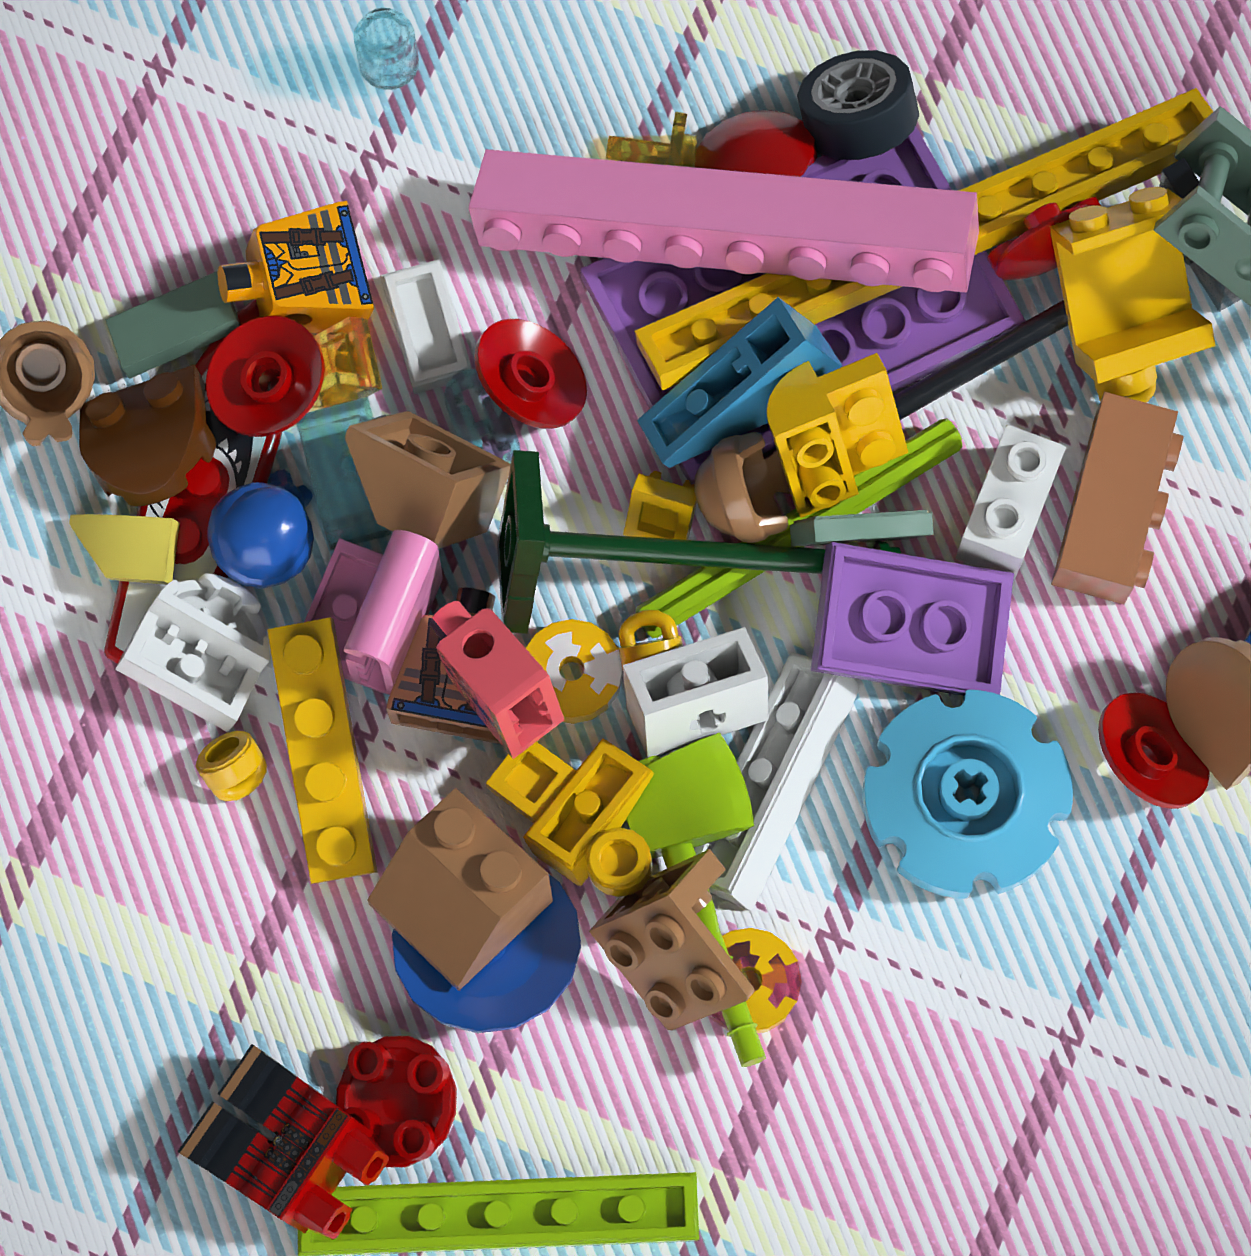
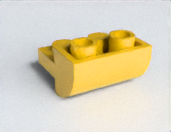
M878 353L819 377L816 376L809 361L802 363L788 372L777 383L769 397L767 405L768 423L794 505L800 518L819 510L830 508L843 500L858 495L859 492L854 475L873 467L881 466L890 460L909 453L888 374Z

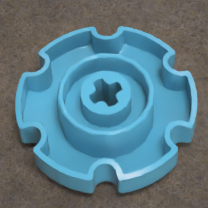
M969 689L965 692L962 705L959 707L950 708L945 706L941 702L940 697L934 694L904 709L883 730L877 742V749L884 753L887 763L880 767L869 766L866 769L862 793L863 810L867 827L875 845L881 847L886 844H893L902 851L903 858L898 865L897 871L905 879L920 888L941 896L966 899L972 891L974 881L985 880L993 886L996 893L1001 894L1023 884L1034 876L1050 859L1059 845V840L1049 831L1048 823L1055 820L1065 821L1072 810L1073 786L1069 765L1059 742L1041 743L1034 739L1031 732L1037 720V716L1005 696ZM960 785L962 788L967 789L975 785L980 790L976 801L974 802L969 798L959 803L954 798L958 786Z

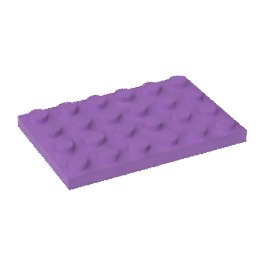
M917 127L900 145L884 154L862 160H837L823 155L817 158L801 176L952 190ZM985 250L974 255L967 292L946 290L942 292H929L921 288L902 286L815 325L843 367L878 353L886 368L892 392L940 370L1026 320L1004 281L996 275L987 260L988 253ZM602 258L580 269L581 279L649 409L675 386L662 391L637 346L634 331L766 274H742L734 270L705 267L680 268L672 264L642 261L623 263L610 258ZM769 423L747 432L762 434L766 443L765 447L762 448V454L776 448ZM712 449L679 463L683 474L691 485L695 483V475L699 466L710 456Z

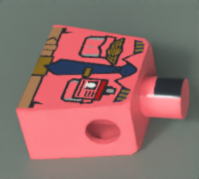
M453 601L440 608L434 614L429 626L441 640L436 649L448 677L512 759L516 758L564 721L548 673L490 608L482 609L472 617L459 601Z

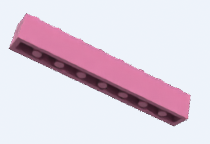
M489 149L485 150L468 207L478 245L492 247L500 251L516 249L547 252L561 257L579 255L610 258L623 263L642 261L672 264L680 268L705 267L734 270L742 274L768 273L789 275L804 280L820 278L858 282L867 286L883 284L915 287L929 292H942L945 290L967 292L979 235L977 192Z

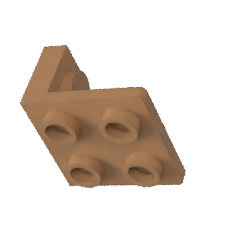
M710 849L650 876V879L642 889L632 895L619 897L589 930L590 934L605 951L608 960L621 971L643 999L649 1012L659 1019L662 1025L670 1031L743 1003L754 992L751 983L696 915L711 901L712 895L708 889L726 870Z

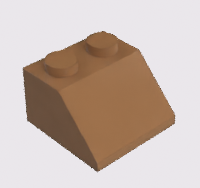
M410 411L348 426L344 438L377 524L392 532L394 530H404L421 535L434 542L438 549L488 532L509 477L511 465L509 462Z
M454 788L407 832L367 901L390 926L460 991L553 902L548 872L457 788Z

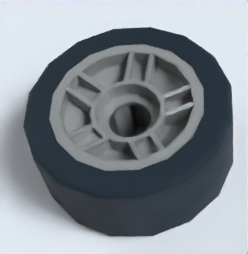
M856 50L828 59L817 65L802 80L797 93L804 127L815 138L817 152L837 160H862L884 154L900 145L915 130L920 115L908 65L896 55L879 50Z

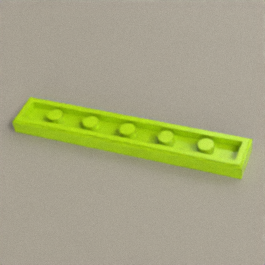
M696 1172L341 1186L337 1187L332 1195L352 1208L349 1221L334 1240L309 1229L306 1233L298 1230V1256H350L699 1241Z

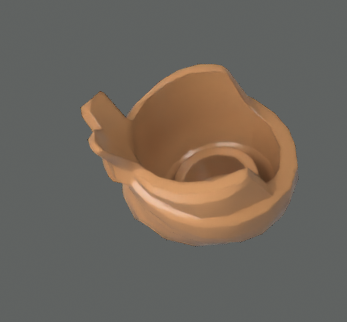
M48 320L19 324L8 330L0 339V406L13 418L26 425L23 436L31 446H40L48 435L56 442L68 441L72 438L73 434L72 425L68 418L83 406L91 394L95 380L94 359L84 341L66 326Z
M758 432L734 435L722 439L712 448L710 456L699 466L694 483L698 507L707 523L723 534L734 536L742 542L748 543L765 540L768 536L787 529L788 517L782 515L774 494L776 492L791 494L778 452L776 451L766 459H763L762 448L765 447L766 443L762 434Z

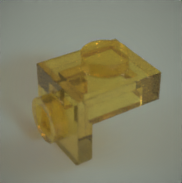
M675 112L670 144L609 136L605 160L694 167L698 135L687 134L688 113Z
M349 316L314 336L323 353L325 373L321 391L312 408L322 409L323 414L327 416L348 414L360 407V400L383 389L367 319Z

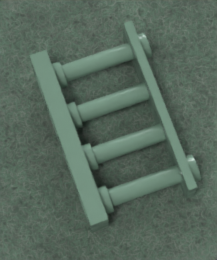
M1219 106L1178 143L1174 157L1178 161L1185 158L1192 171L1200 177L1199 184L1155 223L1154 231L1251 307V130L1223 107ZM1222 196L1248 215L1246 223L1220 203Z

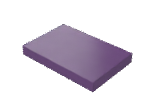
M831 542L825 548L811 671L962 696L969 689L1000 695L1014 573Z

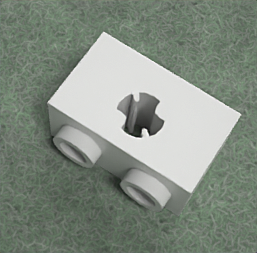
M1006 424L955 559L976 567L1014 573L1013 581H1015L1067 446Z
M745 627L623 665L626 708L647 758L680 749L717 733L724 735L769 720L768 676Z

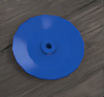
M549 874L553 902L460 991L393 929L392 942L395 971L413 1003L443 1025L474 1033L516 1029L547 1012L572 982L581 952L577 910L561 883Z

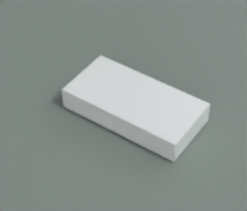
M440 259L380 275L414 394L474 378Z

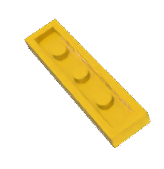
M329 617L267 629L311 884L377 873L334 619Z

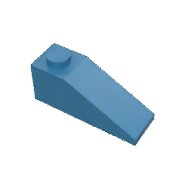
M777 297L637 421L662 464L671 468L714 448L724 438L742 435L768 423L767 405L773 389L788 372L800 364L809 361L817 377L843 366L818 327Z

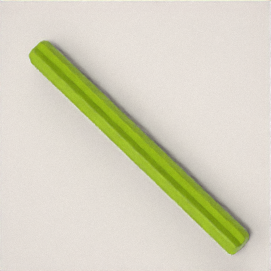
M940 419L906 440L909 453L890 460L881 466L873 467L854 475L859 492L858 495L800 518L795 508L784 515L788 517V527L786 530L770 535L765 540L759 542L740 543L791 547L790 525L794 524V521L815 516L858 514L959 452L963 447L962 437L949 419ZM701 566L638 605L635 611L637 613L643 610H659L670 615L677 626L765 572V570ZM642 627L651 638H658L662 635L659 627Z

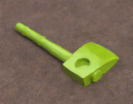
M721 733L700 739L662 758L661 756H651L639 761L651 769L654 775L626 820L630 830L638 833L646 841L650 848L651 859L663 857L666 868L695 856L694 847L729 837L755 826L751 801L743 775ZM711 899L696 915L729 955L719 928L714 902ZM746 1001L722 1010L721 1012L729 1031L727 1036L731 1037L741 1067H749L764 1061L766 1056L756 1031L757 1023L753 1022Z

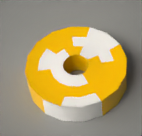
M575 619L551 623L537 632L526 647L528 652L550 677L564 717L563 722L574 724L593 720L608 710L618 696L623 677L619 649L609 634L593 623ZM571 662L578 663L584 669L582 676L573 681L566 680L560 674L561 668Z

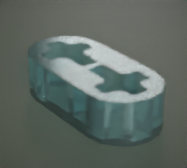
M476 369L462 370L449 380L444 392L446 411L454 434L483 450L481 437L491 434L498 451H510L503 455V460L511 464L513 450H520V443L510 416L490 396L482 399L484 420L475 422L468 405L457 407L458 404L464 401L463 391L474 388L478 396L488 395L479 380Z

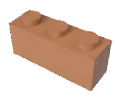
M1104 392L1095 413L1051 585L1123 605L1126 603L1134 586L1145 588L1154 557L1153 551L1144 549L1149 527L1157 530L1160 529L1169 498V493L1158 491L1163 470L1174 472L1184 435L1173 433L1178 411Z

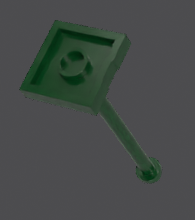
M513 450L497 539L501 621L512 633L528 634L541 563H547L548 557L822 574L825 549L550 531V525L544 524L539 452ZM876 541L872 548L901 554L899 547H889V544L883 541Z

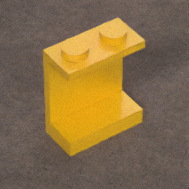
M1148 187L1140 189L1129 195V201L1107 208L1104 206L1083 207L1073 211L1069 215V220L1050 226L1075 361L1098 384L1216 346L1212 323L1192 308L1183 253L1154 231L1155 223L1182 200V198L1168 188Z

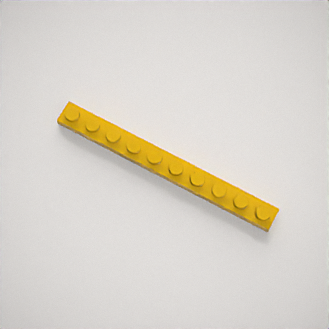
M1194 88L958 190L977 192L979 235L975 255L1022 235L1027 231L1024 224L1025 218L1041 206L1054 202L1057 203L1061 211H1064L1087 198L1096 197L1100 201L1160 175L1164 168L1178 161L1174 157L1178 143L1213 113V110L1198 89ZM766 273L639 328L634 332L637 346L663 391L679 384L777 297L813 324H817L902 286L883 284L867 286L858 282L820 278L804 280L796 276Z

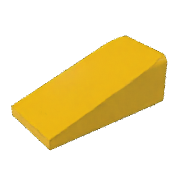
M602 738L524 834L523 839L537 858L581 887L589 877L586 864V854L589 845L597 835L607 829L622 827L652 779L653 771Z

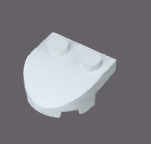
M206 573L198 580L177 582L175 579L162 589L143 615L115 670L224 731L229 732L238 721L259 674L269 663L272 656L268 634L258 615L261 604L243 586L220 575Z

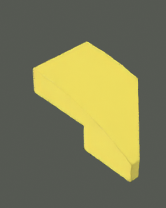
M70 515L69 525L106 578L117 581L167 585L173 580L180 525L178 521L172 518L129 515Z

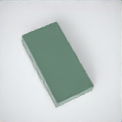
M218 271L105 320L121 368L129 379L223 339L241 325L233 302L224 303L221 298L218 286Z
M927 510L815 516L794 521V524L790 525L791 547L827 545L831 542L846 544L908 540L934 535L932 513H928Z

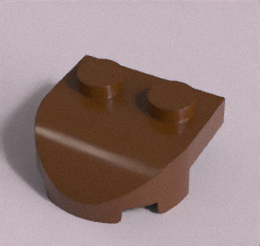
M194 364L173 372L160 373L150 380L116 392L100 394L93 400L85 402L80 408V453L108 497L111 494L121 496L130 506H146L164 501L187 488L188 481L185 475L196 465L200 458L208 463L212 460L216 448V438L206 423L205 381Z

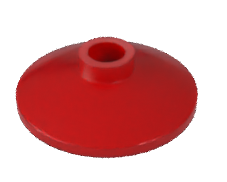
M264 316L243 323L223 339L209 363L206 376V393L212 411L223 424L242 435L265 437L287 430L309 412L319 396L325 373L322 350L312 333L303 325L290 318ZM280 376L276 386L268 391L270 381Z
M504 319L489 326L478 339L474 360L479 380L490 398L508 415L529 426L554 429L569 424L582 411L587 397V384L583 369L571 349L554 333L531 321Z
M1135 692L1116 697L1104 708L1098 725L1101 749L1112 771L1130 791L1153 805L1168 809L1187 807L1203 795L1208 786L1210 770L1180 736L1171 719L1166 702L1148 694Z

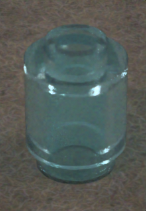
M377 8L368 12L358 22L354 31V45L363 78L370 85L383 90L398 89L408 84L416 75L419 67L415 31L410 20L394 9Z

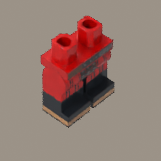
M251 1044L217 1094L275 1133L276 1135L271 1141L249 1124L212 1101L177 1152L303 1233H306L309 1229L334 1240L349 1221L352 1208L333 1196V1192L347 1172L365 1185H370L376 1181L389 1162V1156L370 1138L374 1133L372 1130L358 1122L274 1058Z

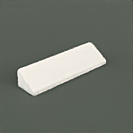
M790 652L768 697L769 720L754 725L736 761L749 794L755 826L729 837L694 847L696 855L710 849L726 869L709 888L710 893L747 910H752L860 688L854 678L811 671L812 658L795 652Z

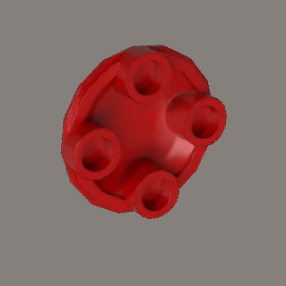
M774 110L749 111L723 120L706 133L696 149L694 167L801 177L807 168L816 161L818 152L815 138L804 127L803 121L792 114Z
M1096 197L1087 198L1064 211H1061L1057 203L1053 202L1041 206L1030 213L1024 220L1027 231L1017 239L1009 240L989 253L987 260L996 275L1002 278V280L1015 281L1038 276L1057 268L1050 226L1069 220V215L1077 209L1088 206H1101Z
M384 1036L374 1042H362L350 1051L347 1065L337 1087L336 1105L374 1132L370 1138L389 1156V1162L385 1167H409L429 1158L447 1139L456 1116L457 1087L448 1063L432 1045L411 1036Z

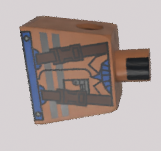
M464 587L458 589L456 601H459L473 617L482 609L490 608L493 611L496 597L484 590ZM423 615L388 698L386 711L391 724L500 744L448 677L436 649L441 640L429 626L430 620L434 615Z

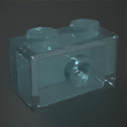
M368 397L308 412L296 423L324 532L331 551L335 549L339 538L359 544L390 536L393 533L376 523L344 438L348 426L386 416L385 414L373 417Z

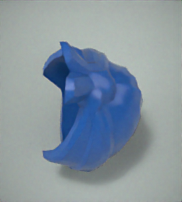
M285 469L277 470L270 474V483L256 482L235 488L222 496L211 511L207 526V539L211 555L218 567L228 577L241 585L263 589L284 584L301 573L311 558L314 534L312 523L305 507L311 502L313 494L304 484L297 487L293 485L291 474Z

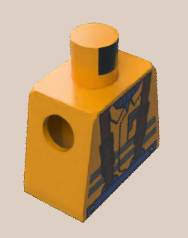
M347 201L332 203L259 225L253 229L245 250L246 262L220 265L218 267V286L224 303L256 299L260 317L282 316L290 318L303 325L311 333H363L374 310Z

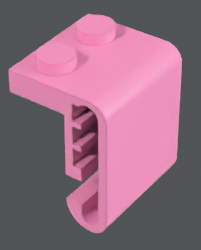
M404 530L393 531L384 554L339 538L304 622L329 617L334 619L344 679L385 694H391L423 615L429 614L443 580L438 546L421 535Z

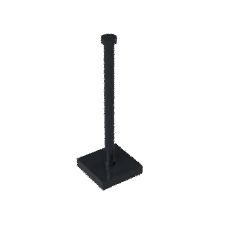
M1182 158L1162 170L1159 187L1168 188L1183 199L1198 186L1199 180L1185 158ZM1183 254L1184 262L1191 267L1218 312L1241 300ZM1064 300L893 395L899 419H904L1067 327L1068 320Z

